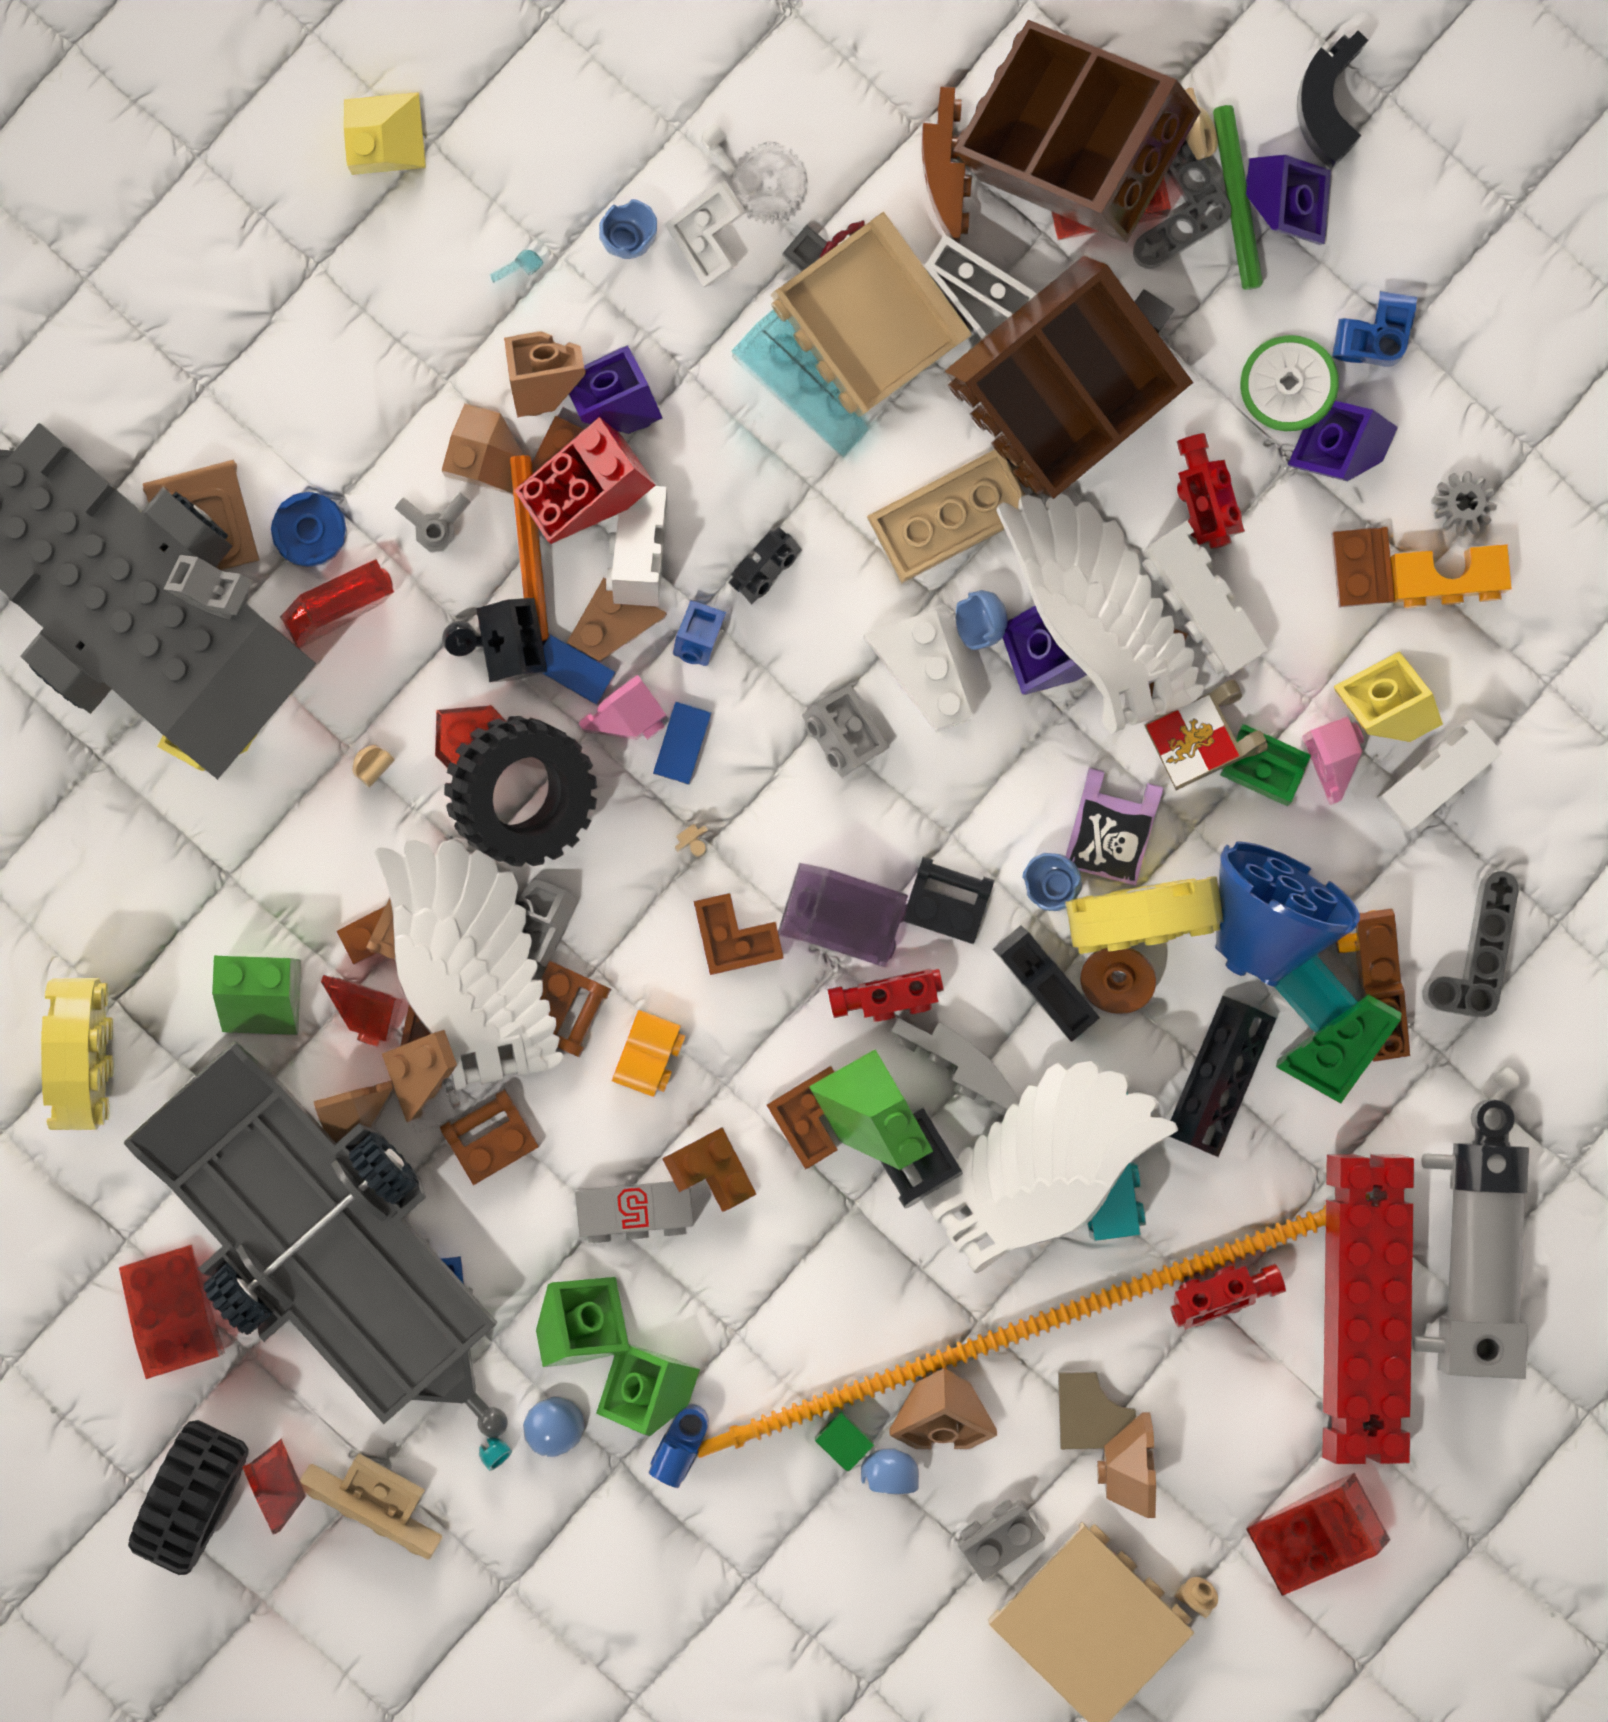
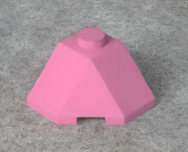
M636 675L599 704L598 712L592 716L590 713L579 722V725L584 732L635 740L644 735L649 740L665 728L662 721L668 717L641 678Z
M1348 716L1310 730L1302 735L1307 751L1312 755L1311 761L1329 805L1342 801L1362 753L1360 744L1364 743L1362 732L1357 722L1351 723Z

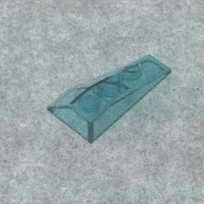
M772 310L758 321L731 351L732 359L844 458L865 435L868 428L861 416L858 417L855 412L852 414L848 413L838 399V395L841 392L833 381L827 383L821 377L815 366L819 363L810 350L806 353L798 345L793 336L796 330L788 319L783 322Z

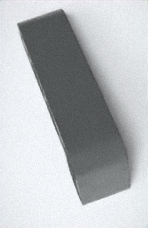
M1498 871L1486 875L1481 880L1478 888L1463 979L1453 977H1435L1430 979L1422 990L1423 1000L1429 1008L1470 1017H1487L1497 1010L1519 892L1518 882L1512 874ZM1499 879H1501V886L1506 887L1507 892L1498 896L1496 906L1504 905V911L1500 909H1486L1487 904H1495L1497 893L1491 890V884L1498 883ZM1490 915L1499 919L1501 924L1500 932L1494 937L1488 935L1483 926L1485 919ZM1484 952L1490 954L1494 959L1493 970L1488 974L1482 973L1477 966V959ZM1439 983L1446 984L1451 991L1449 1001L1443 1005L1435 1001L1433 997V990ZM1478 989L1482 990L1488 998L1487 1006L1481 1011L1475 1010L1470 1002L1471 995Z

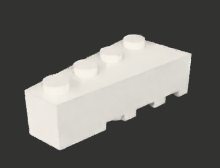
M1186 520L1150 544L1143 553L1146 560L1142 564L1152 580L1160 579L1167 591L1163 595L1173 611L1181 610L1188 620V623L1184 626L1194 642L1199 643L1202 641L1207 648L1209 654L1205 657L1215 673L1219 675L1223 672L1226 678H1228L1264 654L1268 649L1244 610L1240 606L1234 608L1231 602L1234 600V596L1225 580L1219 575L1213 577L1210 570L1213 569L1212 559L1204 547H1200L1197 543L1193 545L1188 535L1194 531Z

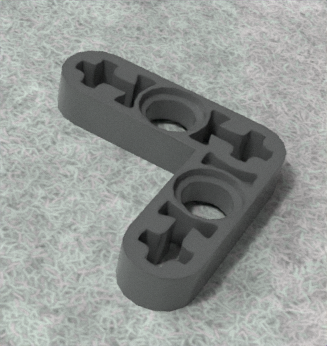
M1186 139L1180 154L1184 161H1187L1189 157H1192L1194 161L1185 164L1177 172L1174 167L1179 166L1180 160L1176 155L1167 172L1188 204V207L1143 233L1136 240L1133 247L1134 260L1139 266L1146 269L1160 266L1219 230L1227 223L1231 215L1229 200L1204 160L1196 159ZM1190 170L1201 172L1205 179L1204 185L1197 190L1188 188L1183 181L1184 174ZM1208 203H1211L1214 207L1220 205L1223 208L1219 214L1220 220H1216L1214 216L1209 217L1201 224L1205 230L1200 231L1198 221L1190 213L1195 211L1196 217L1199 218L1207 212ZM1178 221L1187 222L1192 228L1191 238L1186 241L1175 239L1171 232V227L1174 223ZM1164 231L1166 241L1174 249L1169 251L1167 244L1157 250L1156 259H1152L1150 255L1143 257L1141 255L1144 249L1143 243L1148 242L1150 246L1155 245L1162 240V236L1158 233Z

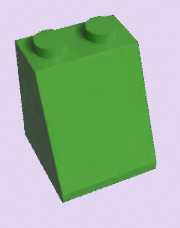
M214 955L212 995L222 1032L298 1035L301 959Z
M876 1049L809 1086L841 1143L899 1170L933 1152L906 1100Z

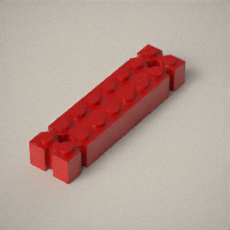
M1327 1154L1326 1185L1335 1187V1200H1326L1323 1412L1332 1416V1427H1323L1322 1458L1334 1464H1366V1457L1380 1464L1410 1463V1433L1401 1429V1418H1410L1413 1203L1404 1201L1405 1188H1414V1158L1401 1154H1370V1158L1357 1154ZM1373 1191V1196L1369 1197V1200L1366 1199V1193ZM1370 1420V1423L1366 1425L1364 1429L1363 1422H1368Z

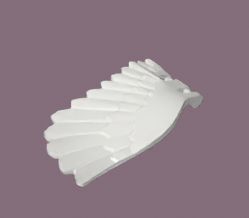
M1062 493L1055 499L1050 497L1046 501L1045 506L1041 498L1031 495L1021 496L1018 501V509L1005 502L998 505L996 511L1015 550L1037 611L1058 646L1092 679L1102 693L1104 699L1102 720L1104 727L1109 733L1123 730L1126 724L1134 726L1150 720L1155 716V713L1163 715L1179 710L1193 703L1202 695L1204 687L1201 684H1195L1199 669L1192 666L1195 657L1194 650L1185 648V639L1182 633H1173L1174 623L1172 616L1161 618L1164 606L1162 599L1151 598V580L1148 575L1139 574L1140 563L1137 552L1125 549L1124 532L1116 520L1105 523L1102 521L1099 512L1089 501L1080 502L1074 506L1070 498ZM1154 682L1153 697H1151L1149 684ZM1124 693L1125 704L1122 708L1119 695Z
M453 839L441 843L435 854L432 852L429 844L418 840L406 841L404 854L402 855L393 849L377 848L374 854L385 878L391 899L398 980L405 999L429 1032L432 1034L445 1030L457 1063V1067L451 1074L455 1091L466 1089V1084L480 1081L481 1085L504 1080L503 1076L517 1073L518 1076H522L528 1073L549 1070L560 1064L564 1056L561 1052H556L560 1039L557 1035L553 1034L556 1027V1018L549 1016V1001L540 1000L543 992L542 981L533 979L537 970L536 960L528 959L532 940L530 934L523 933L526 923V909L515 903L518 884L512 871L499 873L494 859L479 850H474L472 854H469L462 843ZM512 1044L513 1058L500 1061L498 1047ZM475 1053L476 1067L463 1070L461 1056Z
M1093 1061L1076 1063L1069 1070L1062 1063H1057L1046 1070L1038 1087L1028 1085L1021 1096L1019 1105L1012 1104L1006 1111L1003 1122H995L991 1126L988 1137L987 1135H981L976 1140L974 1148L966 1147L959 1158L954 1157L963 1174L922 1199L924 1206L935 1221L942 1223L947 1229L946 1236L958 1252H964L968 1257V1265L974 1273L983 1271L1011 1250L1045 1242L1075 1232L1092 1220L1106 1201L1110 1190L1131 1161L1156 1143L1178 1131L1175 1122L1162 1117H1151V1113L1159 1105L1154 1096L1143 1092L1126 1095L1131 1083L1127 1074L1119 1071L1101 1073L1100 1067ZM967 1205L973 1214L959 1221L955 1213ZM989 1235L995 1244L981 1251L976 1243Z

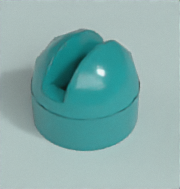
M497 1437L487 1439L490 1445L488 1448L482 1444L479 1447V1457L489 1471L498 1468L512 1454L510 1447Z

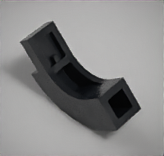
M1359 30L1351 38L1344 34L1330 49V52L1334 55L1333 57L1321 47L1309 63L1298 89L1297 118L1302 135L1312 152L1330 170L1342 160L1362 136L1340 115L1333 97L1336 78L1360 54L1369 41Z

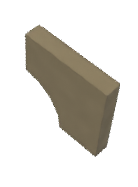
M1096 1371L1058 1372L1061 1450L1104 1449V1446L1136 1418V1410L1134 1408L1119 1406L1107 1398L1100 1388Z

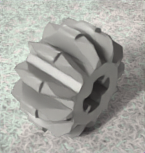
M1466 471L1463 474L1462 482L1456 473H1452L1448 476L1450 485L1443 482L1437 485L1436 488L1443 496H1434L1431 503L1442 506V509L1436 511L1433 516L1435 519L1446 516L1448 520L1442 526L1445 531L1449 530L1455 523L1457 536L1464 535L1466 526L1472 534H1476L1480 531L1478 522L1484 525L1490 524L1492 519L1486 512L1495 511L1497 504L1486 501L1487 498L1495 494L1493 488L1482 491L1481 487L1486 481L1483 476L1473 484L1470 471ZM1464 496H1467L1471 500L1468 506H1472V509L1467 508L1461 511L1457 507L1460 501H1456V498L1462 499Z

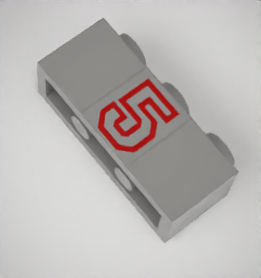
M674 1181L575 1191L579 1237L588 1236V1243L611 1241V1234L626 1233V1240L649 1238L648 1231L660 1229L664 1230V1236L687 1234L686 1227L694 1226L691 1187L679 1192Z

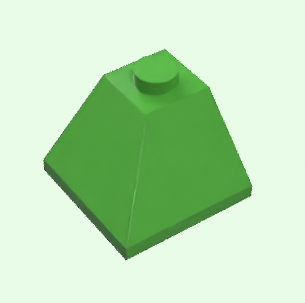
M616 1277L552 1282L548 1284L536 1327L543 1367L577 1364L630 1351Z
M629 1344L630 1351L614 1355L596 1414L641 1434L651 1436L689 1405L700 1369L675 1358Z

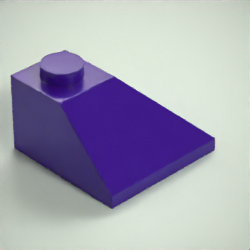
M1285 154L1249 158L1246 196L1270 228L1318 245L1325 244L1331 170Z
M628 345L584 365V377L568 394L583 423L592 424L600 417L618 432L631 434L663 419L651 389Z
M1335 401L1331 410L1323 419L1313 426L1302 430L1288 465L1292 468L1348 482L1384 461L1398 427L1373 409Z
M1036 606L1008 620L1007 628L1002 638L1022 694L1027 695L1075 682L1087 675L1055 642L1040 617Z

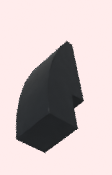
M1020 925L992 949L1071 1042L1100 1019L1058 965L1047 955L1023 926Z

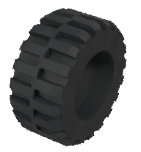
M509 716L507 722L499 718L488 722L489 729L487 731L478 727L470 734V737L473 739L468 746L461 743L455 752L460 757L456 764L449 763L446 772L452 776V782L445 783L444 795L452 801L446 805L449 817L456 820L454 824L455 829L462 837L468 840L467 843L496 861H504L511 866L522 867L525 862L531 866H538L544 864V857L546 856L552 860L563 856L562 848L566 845L573 848L580 841L576 836L581 828L588 829L592 821L586 818L589 809H596L597 798L591 796V790L598 788L596 776L588 772L593 767L589 756L581 753L582 746L575 739L567 736L565 732L530 717L526 719L521 716ZM528 757L536 758L544 764L548 775L546 799L538 812L528 820L513 825L505 824L498 819L493 806V793L497 780L502 772L512 763Z
M200 1420L189 1421L183 1427L181 1433L178 1434L173 1446L168 1451L141 1505L129 1536L128 1547L131 1552L177 1575H187L190 1573L211 1539L240 1479L249 1454V1449L245 1442Z

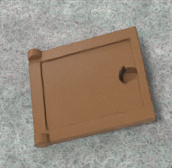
M234 459L143 483V492L147 496L148 503L165 486L169 489L171 495L176 491L192 504L199 507L228 534L225 540L233 545V547L216 566L217 569L222 571L260 561L236 473L237 464Z

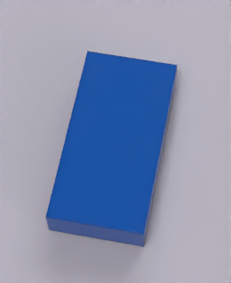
M550 634L543 646L548 672L542 674L598 705L616 672Z
M675 701L653 774L687 785L690 784L712 714L711 712Z

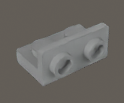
M850 684L814 704L802 714L808 733L818 741L825 752L828 764L837 771L841 778L890 748Z
M1010 1499L1004 1501L991 1511L994 1517L981 1525L979 1521H975L959 1533L962 1538L957 1541V1545L982 1582L1045 1540V1537L1020 1500L1013 1504Z

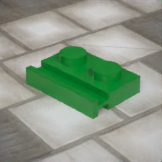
M1243 724L1236 737L1237 743L1257 730ZM1263 733L1268 745L1267 750L1258 755L1243 758L1223 768L1220 776L1288 807L1293 800L1312 755Z

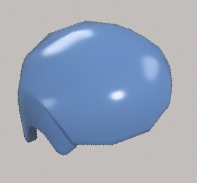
M631 199L630 202L621 206L612 205L599 223V240L609 254L623 259H633L644 255L656 239L657 217L650 206L637 199Z
M985 590L968 593L967 599L959 601L956 605V626L958 635L965 646L971 650H977L997 644L1002 639L1007 628L1008 617L1005 605L995 593Z
M1042 853L1032 858L1023 871L1022 878L1025 881L1028 898L1045 911L1064 910L1066 908L1065 902L1076 899L1082 890V879L1078 867L1062 854Z
M557 1396L540 1401L528 1411L523 1423L525 1441L535 1453L547 1457H556L573 1449L580 1442L585 1429L583 1414L575 1403Z
M897 1449L878 1450L866 1457L861 1465V1481L865 1484L867 1477L869 1488L874 1492L908 1494L914 1493L919 1489L918 1465L907 1453Z

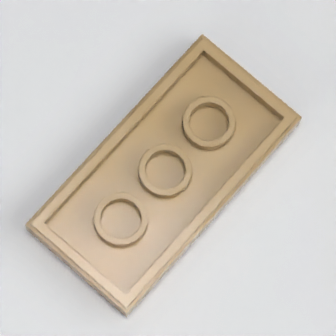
M994 449L868 515L867 519L901 584L1004 531L1005 528L996 511L998 505L1005 502L1018 509V501L1021 496H1025V493L1007 459L1004 460Z

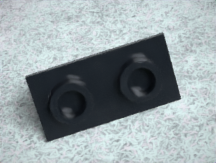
M777 527L774 532L769 530L753 549L762 558L758 563L747 555L730 574L732 578L728 582L729 585L737 592H741L751 605L770 590L772 582L783 570L792 566L797 558V554L802 550L789 533L786 534L780 527Z

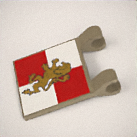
M1229 680L1211 693L1198 698L1193 703L1144 724L1176 791L1243 758L1258 755L1267 750L1266 739L1263 733L1258 730L1250 733L1237 743L1220 709L1221 706L1230 705L1241 700L1242 693L1237 681Z

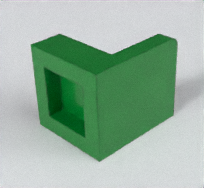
M841 1410L815 1436V1442L845 1471H850L874 1446V1442Z

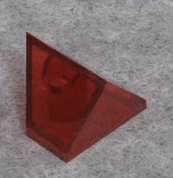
M491 704L488 706L436 710L435 757L448 769L449 763L456 764L460 757L455 752L460 744L464 743L468 746L473 739L470 737V734L479 727L487 731L489 729L488 722L498 718L505 722L507 721Z
M282 1438L252 1462L242 1467L273 1535L282 1530L306 1497Z

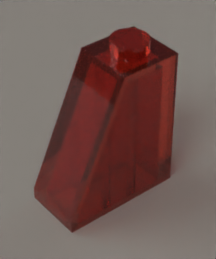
M377 559L300 594L280 618L295 645L301 649L383 604L394 593L391 576L385 568L380 567Z

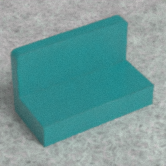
M1317 955L1281 979L1275 987L1314 1033L1358 1003Z

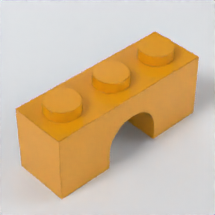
M1508 544L1468 548L1464 551V572L1457 579L1445 578L1436 571L1432 551L1397 553L1390 557L1395 599L1393 603L1404 602V608L1427 606L1426 600L1441 599L1442 605L1464 603V597L1479 596V602L1497 601L1502 599V593L1512 589Z

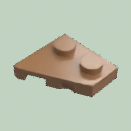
M445 1030L432 1033L382 1053L406 1122L422 1116L423 1112L421 1109L429 1099L437 1095L442 1088L443 1080L449 1078L457 1067Z

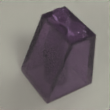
M799 862L780 922L778 935L867 963L886 967L888 960L892 958L895 952V937L899 924L903 922L907 913L906 901L908 895L828 868Z

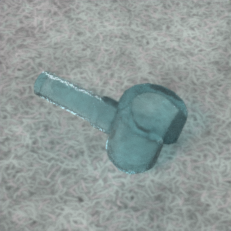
M523 250L510 264L489 275L493 283L516 272L520 268L529 276L536 272L544 263L536 252Z

